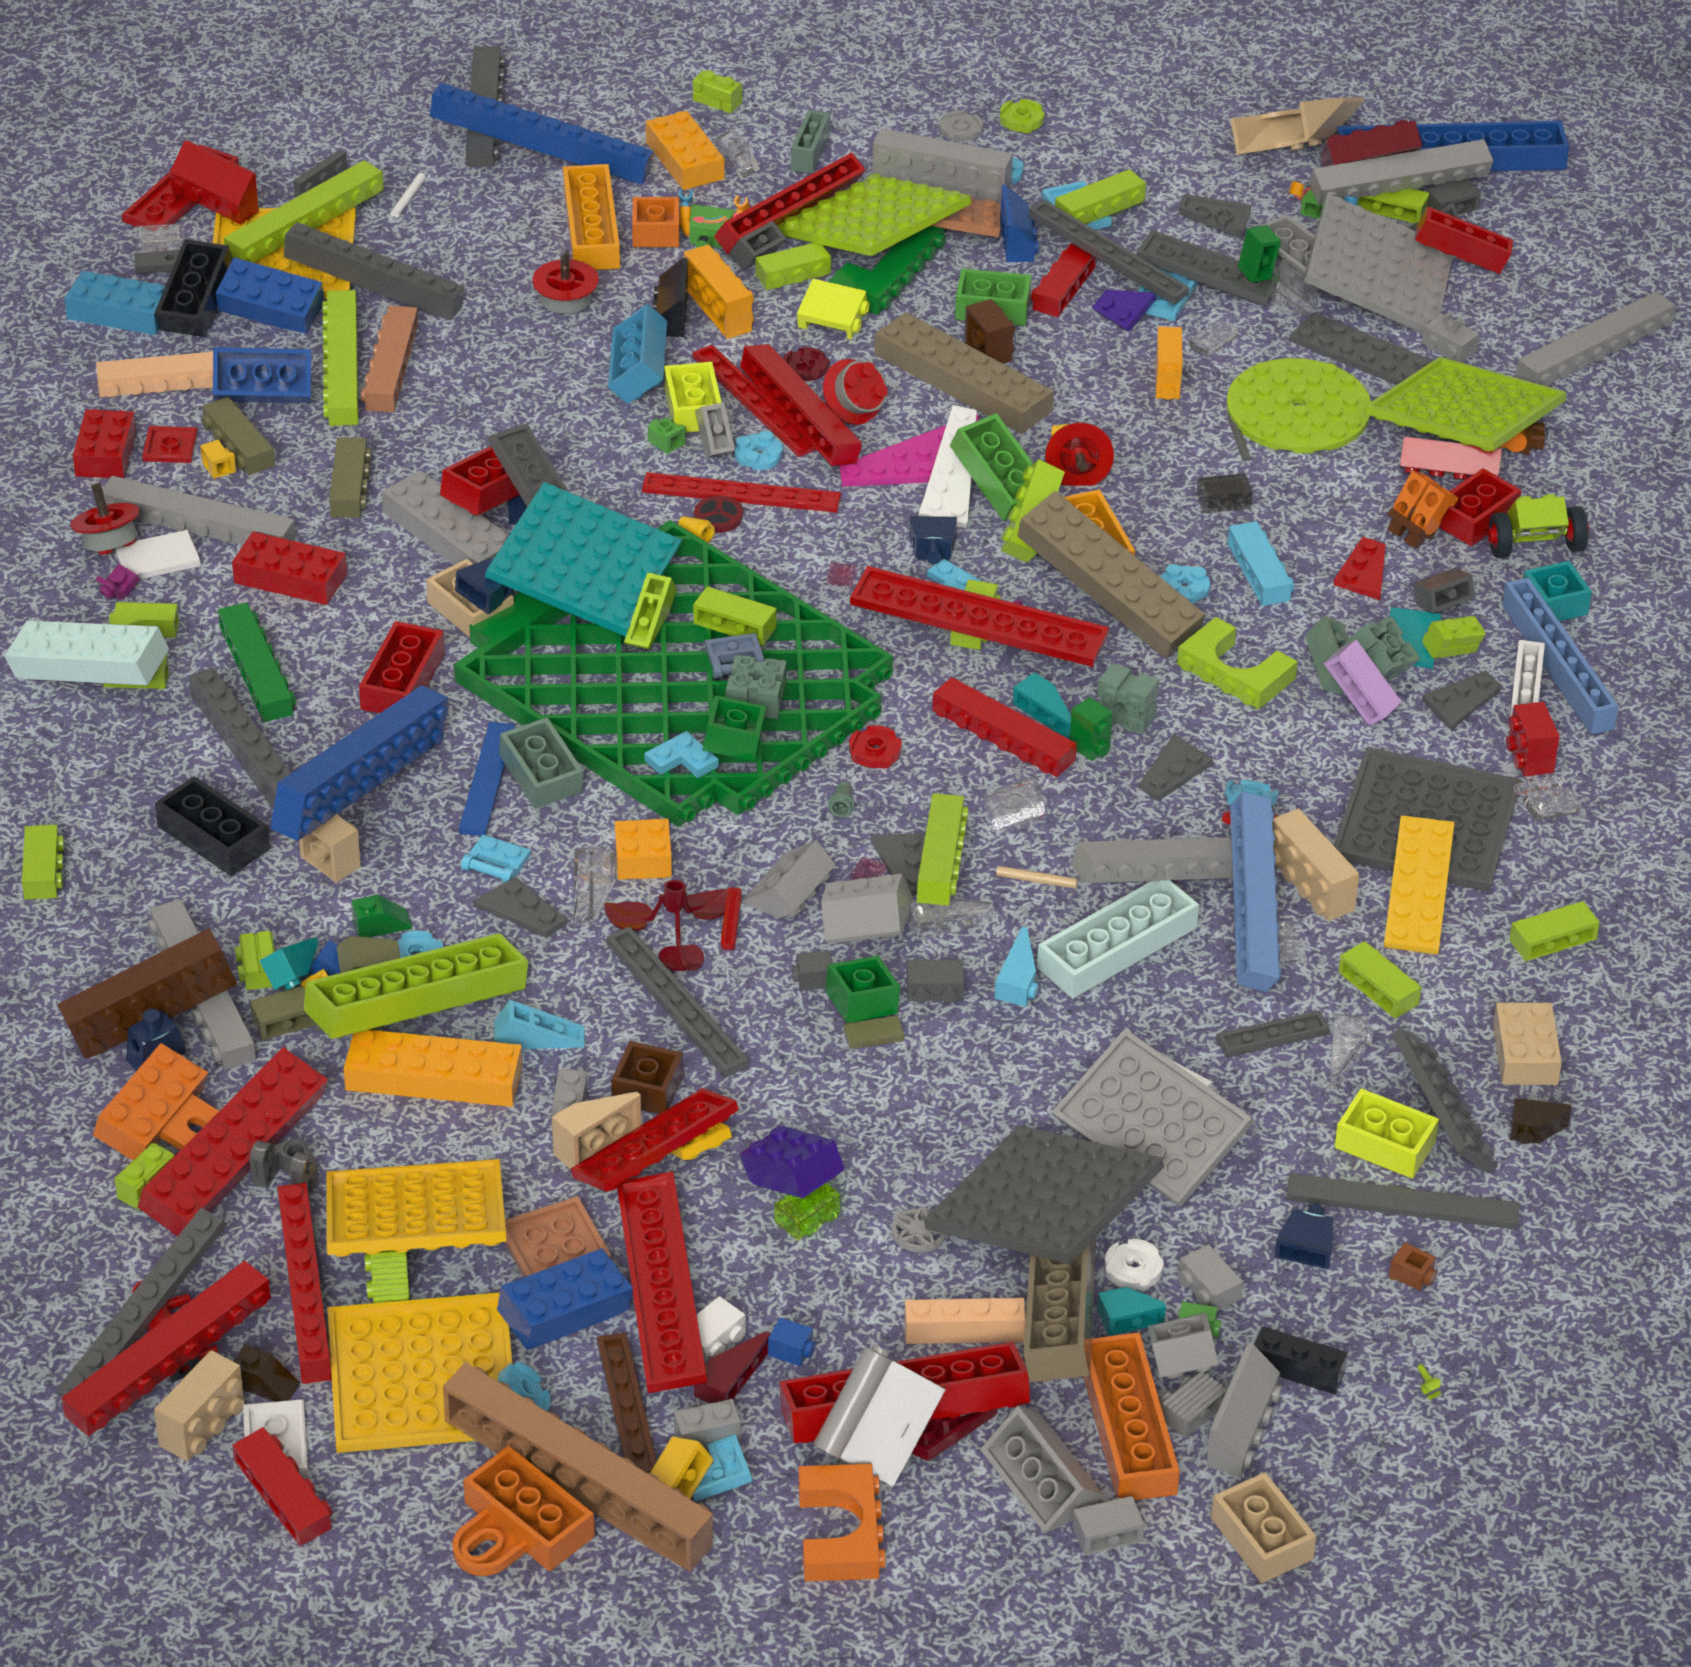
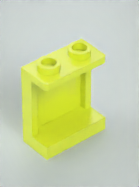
M812 279L797 312L798 327L807 329L810 323L846 331L847 339H852L854 334L859 333L861 329L863 315H867L870 302L867 301L866 291Z

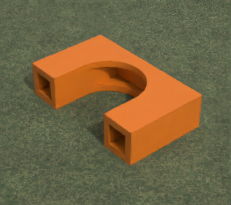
M872 1464L798 1466L800 1508L840 1507L852 1512L861 1522L860 1526L853 1533L844 1537L803 1539L804 1581L879 1579V1568H885V1551L878 1548V1543H883V1525H877L876 1519H881V1500H875L874 1495L879 1494V1476H873Z

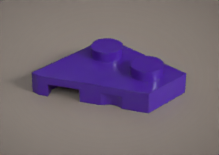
M1106 290L1092 306V309L1128 332L1136 325L1157 298L1150 292Z

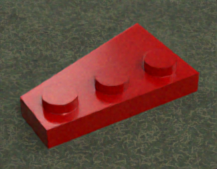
M1362 537L1335 577L1333 585L1380 600L1386 544Z

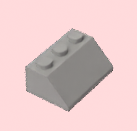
M817 840L784 853L741 902L779 919L785 916L791 918L801 911V904L804 901L809 900L815 895V888L830 877L829 872L836 864Z
M884 875L827 883L821 901L825 942L840 943L902 935L913 899L903 875Z

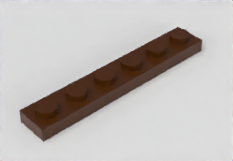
M624 1332L598 1336V1352L622 1455L631 1460L639 1469L650 1473L657 1460L627 1334Z

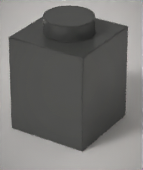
M830 952L796 954V965H792L793 982L799 983L800 991L825 989L827 966L832 964Z

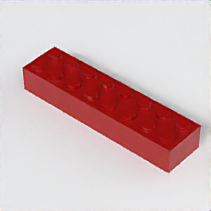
M282 1047L142 1189L138 1208L170 1232L179 1236L200 1208L211 1212L251 1171L250 1153L255 1142L260 1140L276 1145L323 1097L328 1079Z
M1014 1342L896 1361V1363L946 1389L929 1421L945 1417L956 1418L963 1414L988 1412L992 1409L1004 1407L1014 1408L1021 1404L1030 1403L1027 1368ZM853 1369L779 1381L781 1413L794 1443H810L816 1439Z

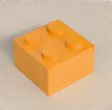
M668 819L615 821L618 880L672 877Z

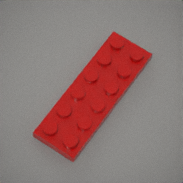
M201 144L199 145L239 165L238 157ZM169 172L122 213V222L162 235L189 211L196 202L172 191Z
M701 1088L570 1168L572 1176L576 1180L605 1192L612 1191L628 1178L639 1175L649 1165L660 1162L667 1154L681 1146L684 1147L688 1141L696 1136L705 1134L709 1128L728 1120L729 1116L739 1111L737 1102L734 1099Z

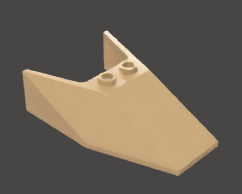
M1341 97L1305 101L1299 103L1300 109L1232 118L1230 120L1236 154L1289 146L1291 150L1304 148V143H1309V146L1323 144L1322 139L1334 135L1337 131V126H1342L1364 102V98Z

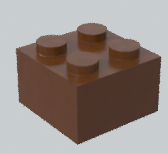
M992 299L966 306L965 343L1003 364L1012 362L1015 326L1005 316L1001 307H998Z
M629 1041L611 1079L612 1096L638 1092L641 1095V1110L657 1114L664 1112L670 1108L684 1076L683 1053Z

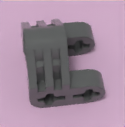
M291 1139L273 1145L257 1140L253 1145L250 1153L253 1184L269 1188L279 1170L283 1169L285 1173L290 1175L291 1184L307 1183L308 1198L310 1197L319 1182L317 1162L305 1141Z

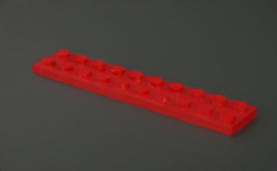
M871 566L866 567L850 596V605L1090 667L1094 666L1109 635V627Z
M671 1171L625 1180L619 1184L617 1190L648 1394L706 1383L708 1380L674 1173Z

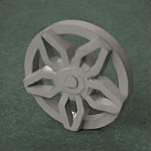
M924 1207L906 1210L897 1214L891 1228L894 1241L903 1249L915 1253H926L936 1250L944 1242L946 1234L941 1233L940 1237L934 1241L933 1236L940 1232L926 1229L924 1220H919V1217H924L925 1219L931 1213ZM897 1225L903 1230L900 1235L896 1229ZM910 1242H919L922 1245H916Z

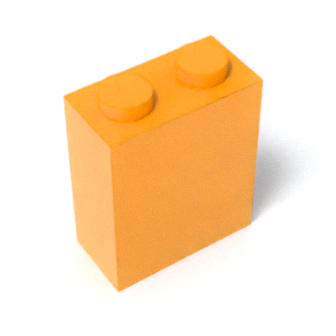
M1158 327L1155 356L1156 398H1164L1166 400L1180 399L1183 364L1182 327Z

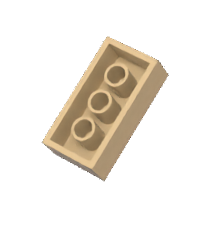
M1299 808L1275 817L1272 822L1273 833L1275 834L1273 849L1276 853L1275 865L1282 871L1285 880L1292 882L1297 887L1299 895L1302 898H1307L1312 904L1315 913L1322 915L1327 921L1355 911L1359 881L1358 871Z

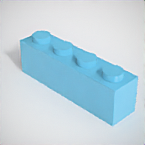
M1257 521L1229 526L1227 544L1261 605L1265 606L1290 601L1291 592L1294 591L1293 579L1288 577L1284 563L1279 561L1276 556L1275 547L1270 545L1265 530L1261 529Z

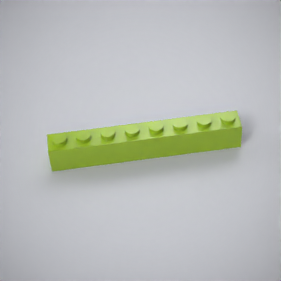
M363 160L225 236L224 245H229L232 258L254 263L285 245V234L296 222L315 229L384 190L383 171Z
M356 290L327 291V301H323V371L328 373L323 374V385L325 388L323 389L325 403L323 404L324 418H329V426L358 425Z

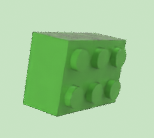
M961 268L956 293L955 319L966 320V306L992 299L998 307H1001L1005 316L1014 325L1026 326L1031 298L1032 275Z

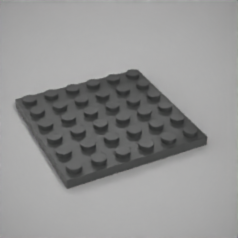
M1367 747L1334 847L1349 862L1394 871L1401 816L1454 822L1447 883L1490 892L1522 779Z
M1019 1126L923 1219L925 1228L1070 1264L1164 1168L1162 1157L1077 1139L1076 1137L1037 1130L1027 1126Z

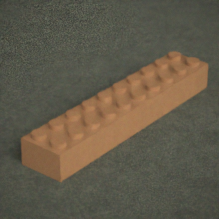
M465 1362L443 1386L445 1422L497 1454L509 1445L595 1515L651 1550L691 1572L712 1549L713 1513L705 1505L696 1504L680 1490L670 1488L662 1483L654 1474L646 1473L636 1467L628 1458H621L610 1451L605 1444L597 1443L590 1439L581 1429L564 1423L555 1413L546 1412L538 1407L532 1399L522 1397L512 1391L506 1383L498 1382L489 1377L483 1369L473 1367Z

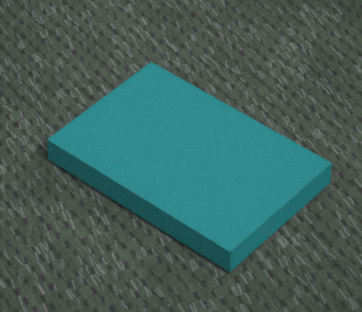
M1391 607L1389 618H1394L1403 632L1401 637L1405 643L1410 642L1420 657V660L1412 666L1433 669L1435 658L1431 657L1423 645L1422 639L1426 632H1428L1431 622L1441 620V614Z

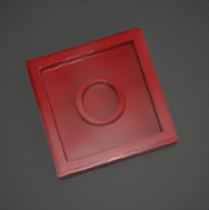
M149 426L142 460L144 462L192 463L198 428Z

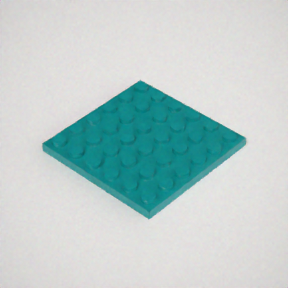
M543 482L487 568L485 577L626 637L647 572L663 576L679 550L682 539Z

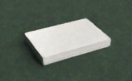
M188 530L142 539L132 545L114 548L119 564L136 573L140 579L201 566L199 556Z
M304 1399L244 1404V1438L264 1427L270 1436L273 1434L277 1436L282 1445L283 1453L287 1457H293L299 1467L300 1475H308Z

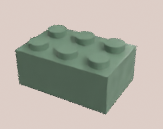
M548 717L500 733L499 756L534 809L582 792L584 771Z

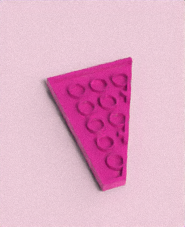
M976 414V421H978L979 417L978 414ZM947 425L858 458L856 464L840 465L842 487L929 482Z

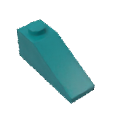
M1034 672L1013 687V705L1070 740L1071 714L1054 684Z
M317 936L280 948L259 960L274 990L282 987L290 990L301 984L300 978L309 973L319 943Z

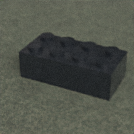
M184 239L155 311L161 331L206 337L218 306L216 291L233 260L229 245Z
M195 776L155 802L157 827L230 876L270 849L267 824Z

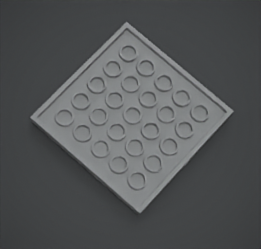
M1327 194L1323 202L1303 282L1423 333L1424 326L1437 318L1441 313L1453 255L1444 254L1440 250L1414 241L1416 231L1407 228L1405 225L1397 224L1382 215H1376L1361 206L1353 205L1340 197Z

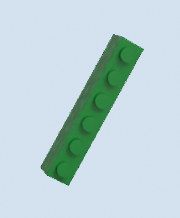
M928 226L896 243L855 288L866 291L867 301L870 302L868 312L879 315L884 309L887 310L894 297L901 295L903 287L906 284H911L914 275L923 270L927 260L931 261L936 250L944 247L946 242L944 228Z
M247 602L218 609L219 627L262 721L267 722L292 716V706H296L293 691H288V681L285 674H280L281 667L278 659H273L274 654L271 643H266L265 631L263 627H259L256 611L252 612Z

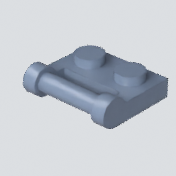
M756 633L705 640V650L714 679L722 678V675L731 674L733 663L722 665L721 663L734 661L735 655L756 657V662H765Z

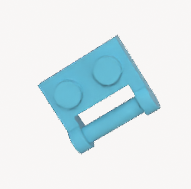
M482 834L469 854L463 856L461 869L467 871L472 869L502 879V882L505 883L517 876L531 856V850Z

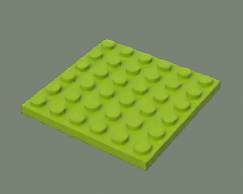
M871 174L866 180L853 183L850 188L836 192L829 199L820 200L817 205L801 210V213L796 216L785 218L784 222L776 226L787 237L873 256L970 205L971 199L970 195L962 194L959 191H948L942 187L934 188L927 184L912 183L910 180L902 181L897 180L895 177Z
M1439 357L1367 404L1365 414L1374 416L1377 420L1394 422L1401 427H1412L1422 433L1436 434L1442 439H1453L1463 445H1474L1481 447L1484 451H1494L1565 402L1566 392Z

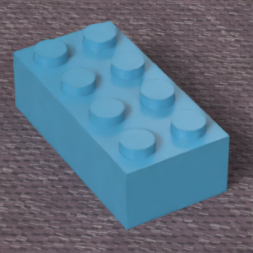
M82 271L64 298L67 319L157 335L160 328L155 311L165 285Z
M648 303L613 328L608 388L625 403H631L635 399H640L647 390L658 386L663 380L667 320Z

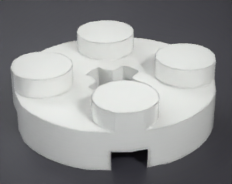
M1128 1239V1243L1121 1245L1117 1242L1106 1252L1105 1275L1109 1281L1120 1288L1128 1287L1143 1292L1160 1280L1163 1273V1258L1161 1259L1158 1255L1159 1250L1147 1241ZM1134 1262L1139 1263L1138 1267H1130L1129 1265H1132Z

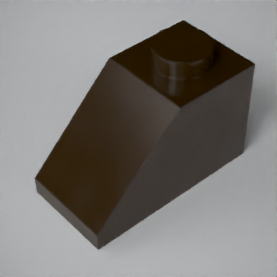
M1515 1098L1510 1140L1519 1141L1523 1144L1540 1143L1569 1126L1572 1105Z
M244 1344L233 1361L240 1365L243 1391L275 1402L289 1401L300 1385V1382L269 1352Z

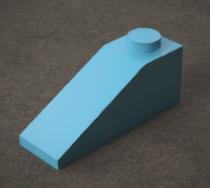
M1022 927L995 981V999L1026 1007L1030 998H1036L1039 984L1035 983L1036 969L1028 929Z
M509 999L494 1020V1041L522 1045V1049L579 1048L585 1046L584 1026Z

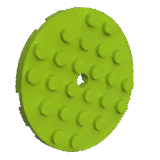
M1283 358L1257 363L1234 379L1228 389L1226 400L1227 413L1243 435L1265 447L1275 450L1294 451V453L1306 454L1326 449L1331 451L1343 447L1357 439L1365 431L1371 417L1365 414L1366 405L1371 402V399L1359 380L1352 374L1338 368L1335 364L1303 358Z

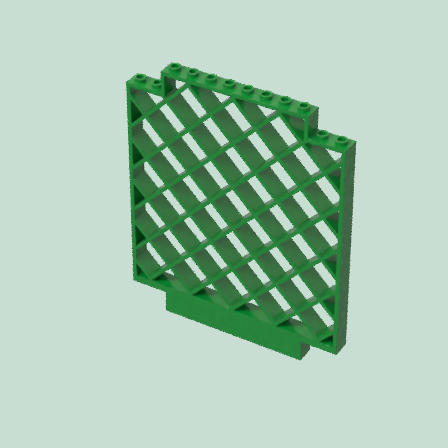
M669 520L657 529L682 539L681 546L675 556H694L703 562V564H669L663 576L672 578L674 585L704 584L705 590L707 586L709 587V584H739L746 588L748 592L727 593L774 607L776 612H785L794 618V620H776V629L767 641H795L796 649L761 651L764 660L786 661V670H797V679L786 680V687L781 701L799 700V710H780L778 719L764 717L761 731H800L801 740L761 741L760 735L755 761L713 754L719 759V763L756 762L757 773H716V769H714L709 774L697 778L694 774H670V771L661 775H633L623 769V765L648 764L644 761V753L662 744H623V734L663 733L664 743L669 740V733H684L686 731L688 733L706 732L714 696L726 697L728 681H713L712 668L706 651L666 652V643H695L731 637V635L696 625L694 622L664 621L653 642L661 643V652L621 653V644H625V636L597 624H576V615L519 592L513 596L514 605L475 625H469L470 643L476 646L477 649L454 663V677L456 683L522 726L548 717L576 761L679 827L685 822H691L697 813L704 808L709 809L715 801L738 816L745 810L750 811L763 797L768 798L771 796L774 789L781 784L789 783L792 776L799 771H805L810 763L817 758H823L832 747L841 745L846 737L858 729L860 731L868 721L876 720L882 710L881 694L873 689L882 680L887 681L892 676L893 655ZM675 593L669 614L694 613L693 604L702 593ZM567 615H571V624H555ZM831 640L839 645L840 649H802L801 641ZM524 644L526 645L524 655H509ZM616 644V653L576 654V645ZM571 645V654H531V646ZM732 661V662L721 663V665H722V664L733 663V661ZM842 669V679L803 678V670ZM848 669H867L856 678H849ZM707 672V681L667 682V673ZM622 673H662V682L622 683ZM571 674V684H531V675ZM576 674H616V683L576 684ZM525 675V685H494L486 680V676ZM844 699V709L805 710V700ZM850 699L861 705L852 710ZM708 702V711L668 712V703ZM662 703L663 712L622 713V704ZM577 704H617V713L577 714ZM531 705H571V714L540 715L531 709ZM807 730H825L810 742L807 741ZM617 734V744L586 745L577 739V735ZM762 762H780L764 774L762 772ZM670 795H691L679 804L670 799Z

